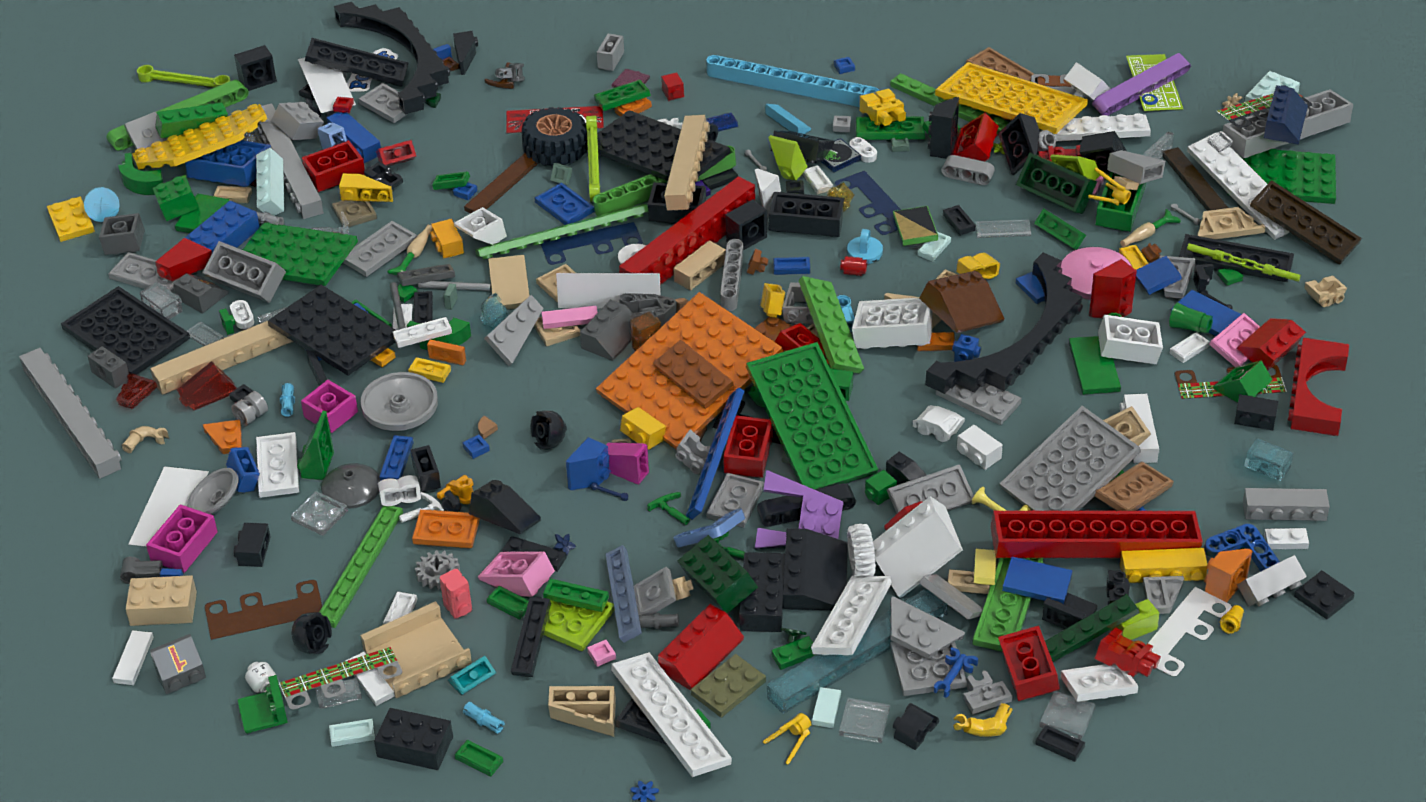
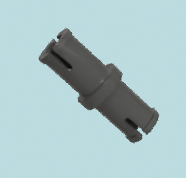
M678 613L639 615L641 628L679 627Z

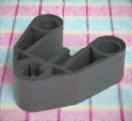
M625 293L619 297V303L626 305L633 313L630 315V335L633 337H643L657 332L676 314L677 302L673 298L657 294Z

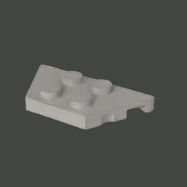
M892 596L890 601V640L929 659L936 655L938 651L948 648L956 640L960 641L963 639L964 631Z

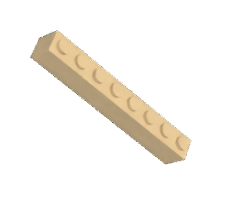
M705 115L684 117L664 195L667 210H688L690 202H693L692 192H695V182L698 181L697 172L700 171V161L703 160L702 152L705 151L707 132L710 131L709 122H706Z
M268 321L154 366L150 370L155 385L163 395L293 341L269 327Z

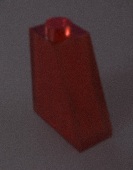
M211 361L179 387L177 391L181 396L179 400L185 407L189 405L193 410H197L228 397L229 393L237 389V387Z

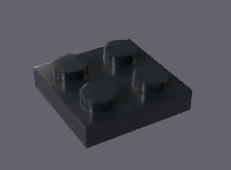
M1321 570L1295 591L1294 597L1325 619H1329L1354 598L1355 593Z

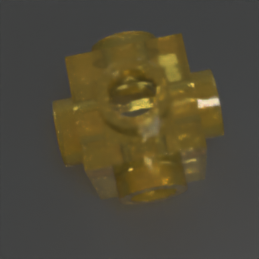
M844 182L836 187H832L827 192V196L844 198L843 212L850 207L849 203L855 196Z

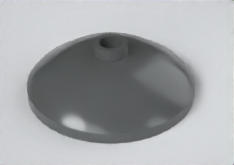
M358 463L344 464L333 469L325 476L321 485L324 499L335 507L344 509L361 507L371 502L378 495V482H380L378 473L367 465Z

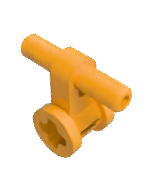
M466 475L461 476L457 480H452L446 484L444 489L437 493V498L442 500L445 498V492L450 490L454 495L459 496L460 503L470 504L471 494L474 492L472 487L474 485L473 480Z

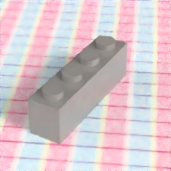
M1245 488L1243 497L1245 519L1327 521L1330 508L1327 489Z

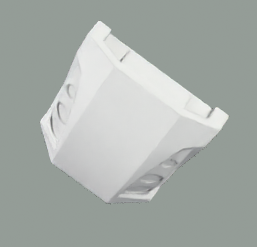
M930 405L917 419L913 420V427L917 428L918 426V432L922 435L933 433L938 441L945 442L953 434L957 433L965 422V418L945 408Z

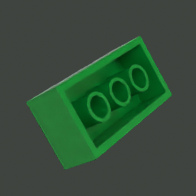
M1110 171L1109 177L1113 180L1115 176L1123 177ZM1146 183L1139 184L1137 190H1129L1131 196L1126 204L1119 203V205L1100 201L1097 207L1095 225L1131 232ZM1105 185L1101 197L1114 199L1112 197L1114 190Z

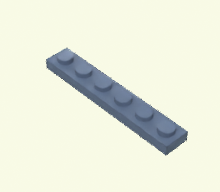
M622 545L606 553L619 638L624 643L642 634L628 553L627 549Z

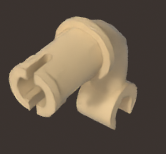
M138 427L129 432L130 435L122 444V449L127 453H132L137 444L142 442L145 437H153L158 444H165L164 437L169 439L168 431L165 428Z

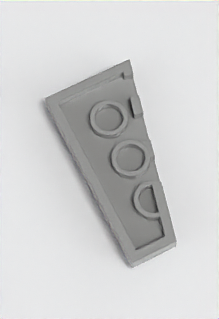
M532 295L484 338L508 366L514 362L544 309Z

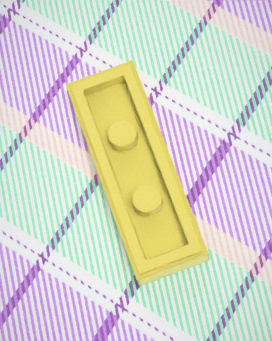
M976 549L974 583L995 585L996 558L994 550Z

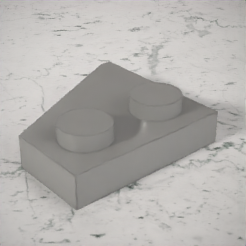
M1143 577L1145 597L1149 599L1160 614L1171 612L1183 585L1184 577Z

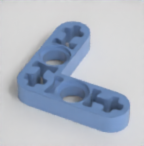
M742 508L725 514L712 525L689 530L673 538L678 548L698 543L707 535L714 539L727 533L743 521L745 516Z

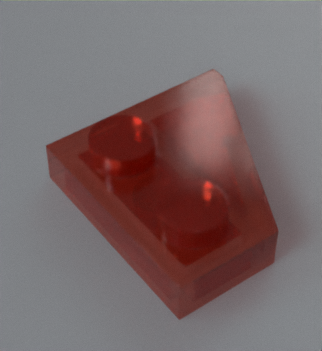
M129 373L127 375L128 382L123 384L122 391L118 394L116 400L118 405L133 409L158 387L156 381Z

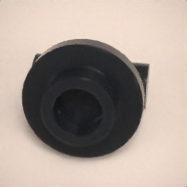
M450 490L446 491L444 494L445 500L442 501L441 505L444 511L460 512L461 503Z

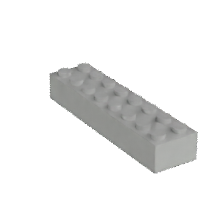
M1330 89L1305 97V99L1312 103V106L1307 108L1300 139L1349 123L1353 104ZM1260 112L1259 116L1267 118L1268 113ZM1255 115L1245 117L1252 124L1243 128H1238L1231 122L1223 125L1222 139L1243 158L1289 144L1263 138L1267 120H1260ZM1239 119L1236 120L1235 123L1238 125H1245L1246 121Z

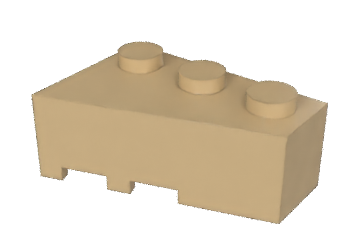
M549 686L548 706L550 718L614 737L616 707L614 686Z

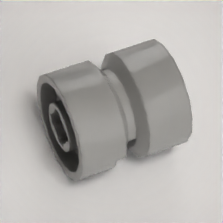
M253 391L245 396L244 400L241 399L233 404L231 410L236 420H240L241 424L246 426L254 421L256 417L266 413L268 405L257 391Z

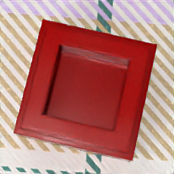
M337 97L333 104V111L350 113L354 99Z

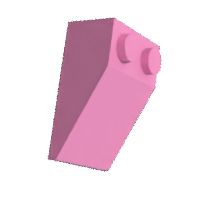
M500 552L478 578L492 586H501L519 596L533 597L538 593L541 586L549 580V577L555 570L545 552Z

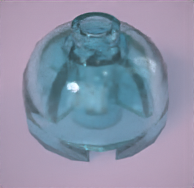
M497 293L490 295L483 301L481 305L482 315L479 316L484 326L488 324L491 329L496 328L510 315L505 305L500 302L501 298Z

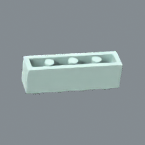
M269 148L256 155L257 208L263 213L268 212L275 216L284 211L283 158Z

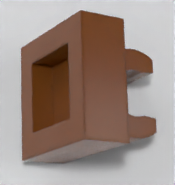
M754 250L749 260L747 273L754 275L756 269L759 272H764L765 266L768 265V259L761 257V250Z

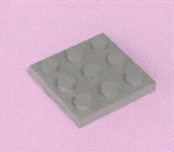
M890 642V649L903 696L934 692V684L937 681H943L953 666L945 662V656L954 657L950 655L951 647L957 649L955 642L951 643L945 650L938 651L936 655L929 659L896 642ZM963 667L951 683L950 690L967 687Z

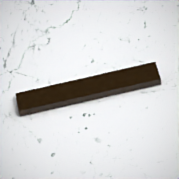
M1179 147L1163 151V158L1207 211L1228 208Z

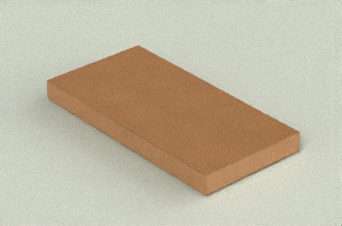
M990 47L966 60V63L976 64L1030 82L1031 76L1034 74Z
M1141 461L1110 481L1107 485L1096 490L1095 497L1117 511H1136L1171 488L1174 481Z

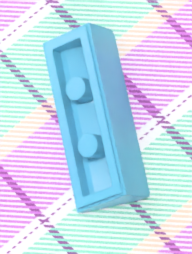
M765 104V114L789 131L802 134L811 131L809 126L781 106Z

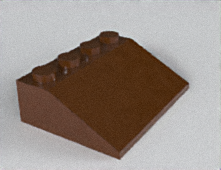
M976 271L930 280L927 282L919 298L956 333L1000 323L1005 319L988 282Z

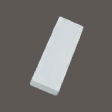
M444 317L396 330L392 333L398 348L452 334V329L447 318Z
M132 630L112 678L114 683L135 684L154 638L152 632Z
M362 652V653H360V654H358V655H356V656H354V657H352V658H350V659H348V660H351V659H354V658H357V657H361V656H364V655H366V654H365V652ZM377 668L354 675L376 706L395 697L394 691L386 680L381 678Z

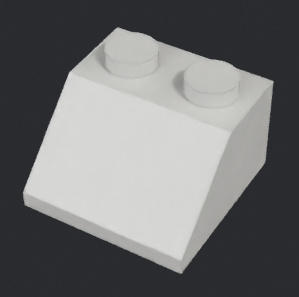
M483 207L454 223L455 227L471 237L492 245L507 237L502 218Z

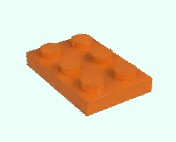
M420 509L412 537L413 544L473 548L480 518L464 512Z

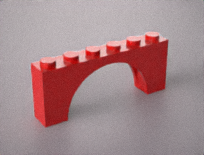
M1303 337L1302 345L1297 347L1296 356H1300V358L1296 357L1295 369L1298 370L1294 371L1293 381L1296 383H1293L1291 394L1295 395L1291 396L1290 407L1293 409H1289L1288 421H1291V429L1338 436L1342 409L1332 407L1318 400L1310 392L1306 383L1310 378L1321 372L1330 370L1345 371L1349 344Z

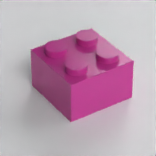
M330 380L325 381L301 400L304 417L315 424L322 411H327L330 433L334 432L358 412L355 395Z

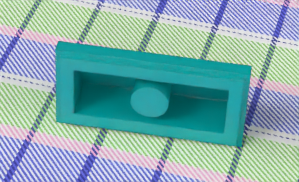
M483 656L451 676L448 681L463 695L495 675L496 671L486 656Z

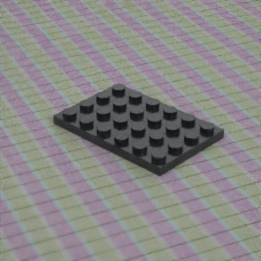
M323 285L318 286L268 320L269 327L315 354L347 376L396 343L392 333L396 331L395 329Z
M119 286L61 323L63 330L93 351L103 346L125 361L131 377L136 376L190 339L187 331Z

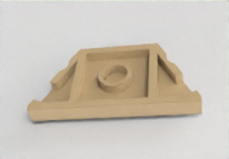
M1239 207L1204 211L1198 236L1223 239L1265 233V226L1263 224L1257 225L1254 222V218L1246 214Z

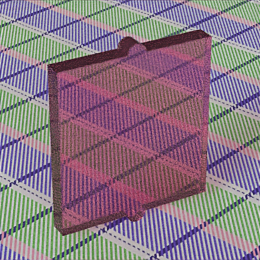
M625 69L612 83V87L615 88L637 80H641L645 84L650 79V76L639 71Z

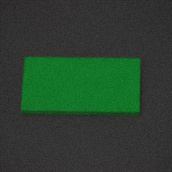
M910 116L906 117L905 121H892L887 126L883 124L875 125L870 117H856V137L864 140L892 138L925 139V130L922 127L924 117Z
M1099 336L1069 338V346L1082 394L1121 392V385L1113 358L1101 356Z

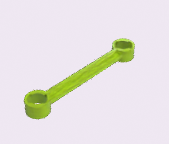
M142 65L137 69L139 81L144 83L155 79L218 87L230 82V77L227 75H219L215 78L158 71L154 70L151 65Z
M586 116L590 202H593V197L600 194L597 117Z

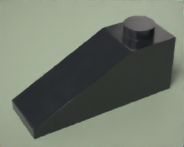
M473 31L453 33L461 75H465L476 55L478 39L474 37Z
M900 451L886 461V472L897 480L896 485L927 476L914 460Z

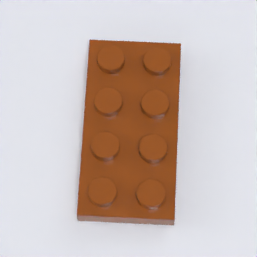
M679 340L653 362L654 367L705 409L733 386V381L682 340Z

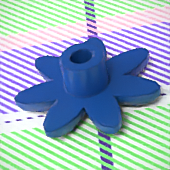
M638 781L639 788H630L631 792L635 793L632 800L635 801L641 798V802H646L648 798L650 801H655L656 798L653 794L658 793L659 789L652 788V781L647 784Z

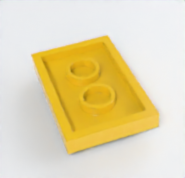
M81 196L47 206L60 242L95 232L91 219L84 210Z

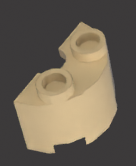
M1333 275L1323 278L1319 283L1316 280L1305 283V290L1322 307L1341 303L1347 287Z

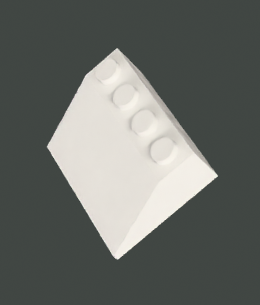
M919 298L859 301L852 327L856 348L869 349L870 347L887 348L889 346L905 347L907 345L924 346L930 344L932 310Z
M931 496L873 541L875 560L884 575L891 577V586L900 598L919 585L923 576L932 575L963 551L946 507Z

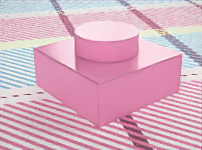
M607 640L587 647L588 654L597 667L616 659V653Z

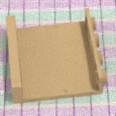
M436 601L361 635L363 650L366 654L388 647L392 648L402 669V674L385 680L394 691L395 698L406 695L413 690L426 686L439 678L472 664L470 649L464 650L441 618L440 606ZM388 666L383 670L385 675H393L397 672V668L394 666Z

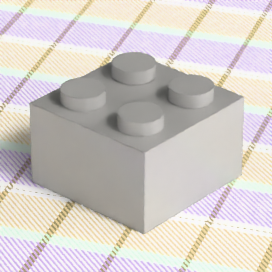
M304 102L279 103L272 118V121L292 140L317 138L318 128L322 127L324 123L319 115L313 112Z

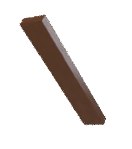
M524 153L464 206V210L468 213H473L482 207L487 210L538 164L532 160V157L528 158L526 153Z

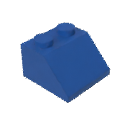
M588 437L566 460L568 489L588 488L592 483H597L599 486L609 477L611 470L609 467L607 445Z

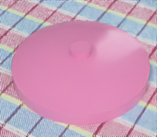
M1086 247L1069 253L1062 260L1061 268L1062 274L1072 278V292L1081 295L1084 299L1091 300L1093 273L1120 259H1123L1130 266L1132 265L1123 255L1116 251L1101 247Z

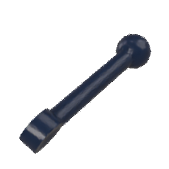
M592 483L590 485V488L592 490L597 489L609 493L611 495L620 497L622 501L628 500L627 493L621 494L600 487L597 485V483Z

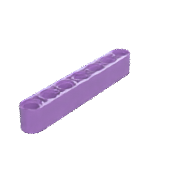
M1177 53L1095 98L1092 105L1101 115L1109 116L1140 99L1139 96H1143L1142 94L1149 93L1184 75L1191 68V64L1180 53Z

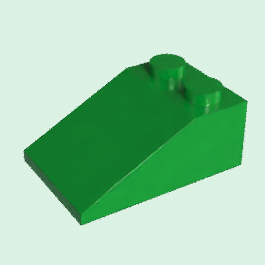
M322 411L308 438L307 444L303 446L302 458L298 459L297 468L304 479L323 480L327 475L334 455L327 411Z

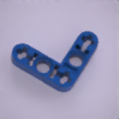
M1244 524L1212 536L1206 540L1203 547L1205 554L1213 558L1221 551L1238 550L1243 547L1251 549V558L1260 571L1280 562L1258 529L1252 524ZM1226 538H1233L1236 543L1230 544L1226 541ZM1254 547L1262 548L1264 553H1257Z

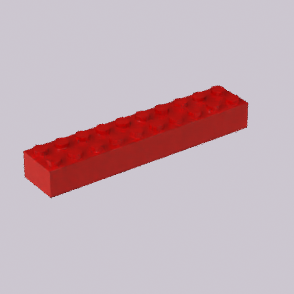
M738 176L619 266V273H659L661 285L674 275V267L677 264L681 263L709 240L716 243L726 235L725 214L751 200H755V184Z
M993 511L990 526L995 558H1121V551L1201 548L1203 543L1195 511Z

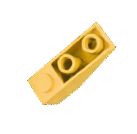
M343 173L339 185L341 200L393 202L391 186L361 174Z

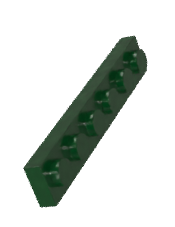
M1126 594L1047 639L1045 643L1052 661L1055 662L1139 614L1138 607L1129 595Z

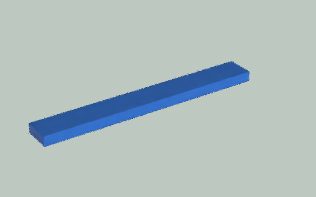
M737 388L728 397L686 514L691 520L698 516L704 507L744 394V390L741 388Z

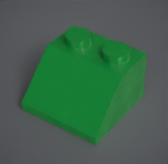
M1261 360L1235 367L1215 384L1213 388L1238 403L1239 394L1257 397L1256 394L1267 389V384L1273 379Z

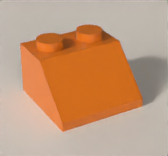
M1252 550L1221 551L1215 558L1212 557L1207 564L1208 574L1204 580L1206 583L1205 592L1227 603L1239 589L1237 584L1248 577Z

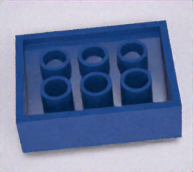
M241 140L185 162L187 176L196 180H208L210 182L247 187L257 178L256 155L271 148V145Z

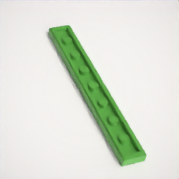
M384 505L320 610L323 616L329 618L331 627L336 628L398 523L399 516L403 514V508Z

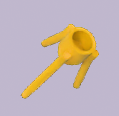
M1095 168L1094 170L1113 184L1106 183L1105 185L1114 190L1112 193L1114 199L1088 195V198L1119 205V203L1126 204L1131 196V192L1104 172Z
M799 713L791 721L781 726L778 731L763 740V743L766 744L788 729L794 735H801L786 760V764H790L802 742L810 734L808 728L811 726V721L805 714Z

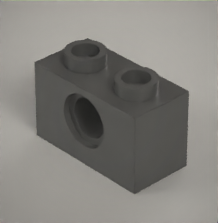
M103 346L87 356L92 373L115 389L130 379L126 362Z

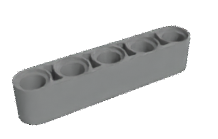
M739 239L729 240L726 247L721 284V307L727 311L735 310L738 305L743 265V242Z

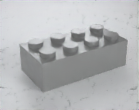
M220 241L203 271V274L214 282L268 303L271 302L286 273L275 262Z

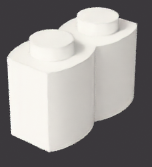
M408 475L398 480L384 479L378 482L380 500L384 506H394L400 502L412 503L421 499L420 486L416 476Z

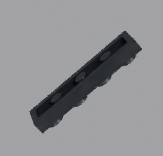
M529 598L511 668L512 675L533 677L551 606L550 599Z

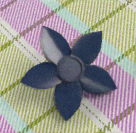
M555 534V539L558 543L554 545L553 549H561V551L566 552L567 556L569 550L576 548L574 543L569 542V534L563 538Z

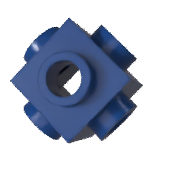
M961 334L958 341H954L952 351L955 352L954 362L978 358L981 352L979 338Z

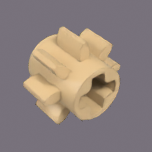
M685 576L672 580L676 600L691 596L689 591L694 589L691 580L686 581Z

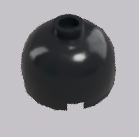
M542 410L535 412L537 414L532 416L530 424L531 436L537 440V442H534L539 449L556 447L565 437L567 427L564 420L554 411Z
M309 612L300 615L295 620L291 630L294 645L300 651L309 654L323 653L329 645L326 644L327 639L331 638L332 635L329 618L323 616L320 612Z

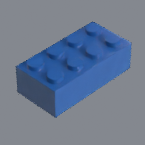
M230 200L185 238L211 249L212 253L219 241L237 248L260 228L257 212Z

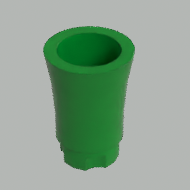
M1178 302L1174 305L1169 320L1170 328H1180L1206 334L1209 333L1213 324V316L1206 315L1204 312L1191 309Z

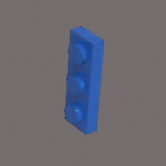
M394 435L379 476L380 481L384 479L398 480L402 477L414 443L413 437Z

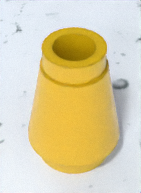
M1234 605L1221 617L1220 627L1224 632L1232 634L1240 629L1244 613L1241 606Z

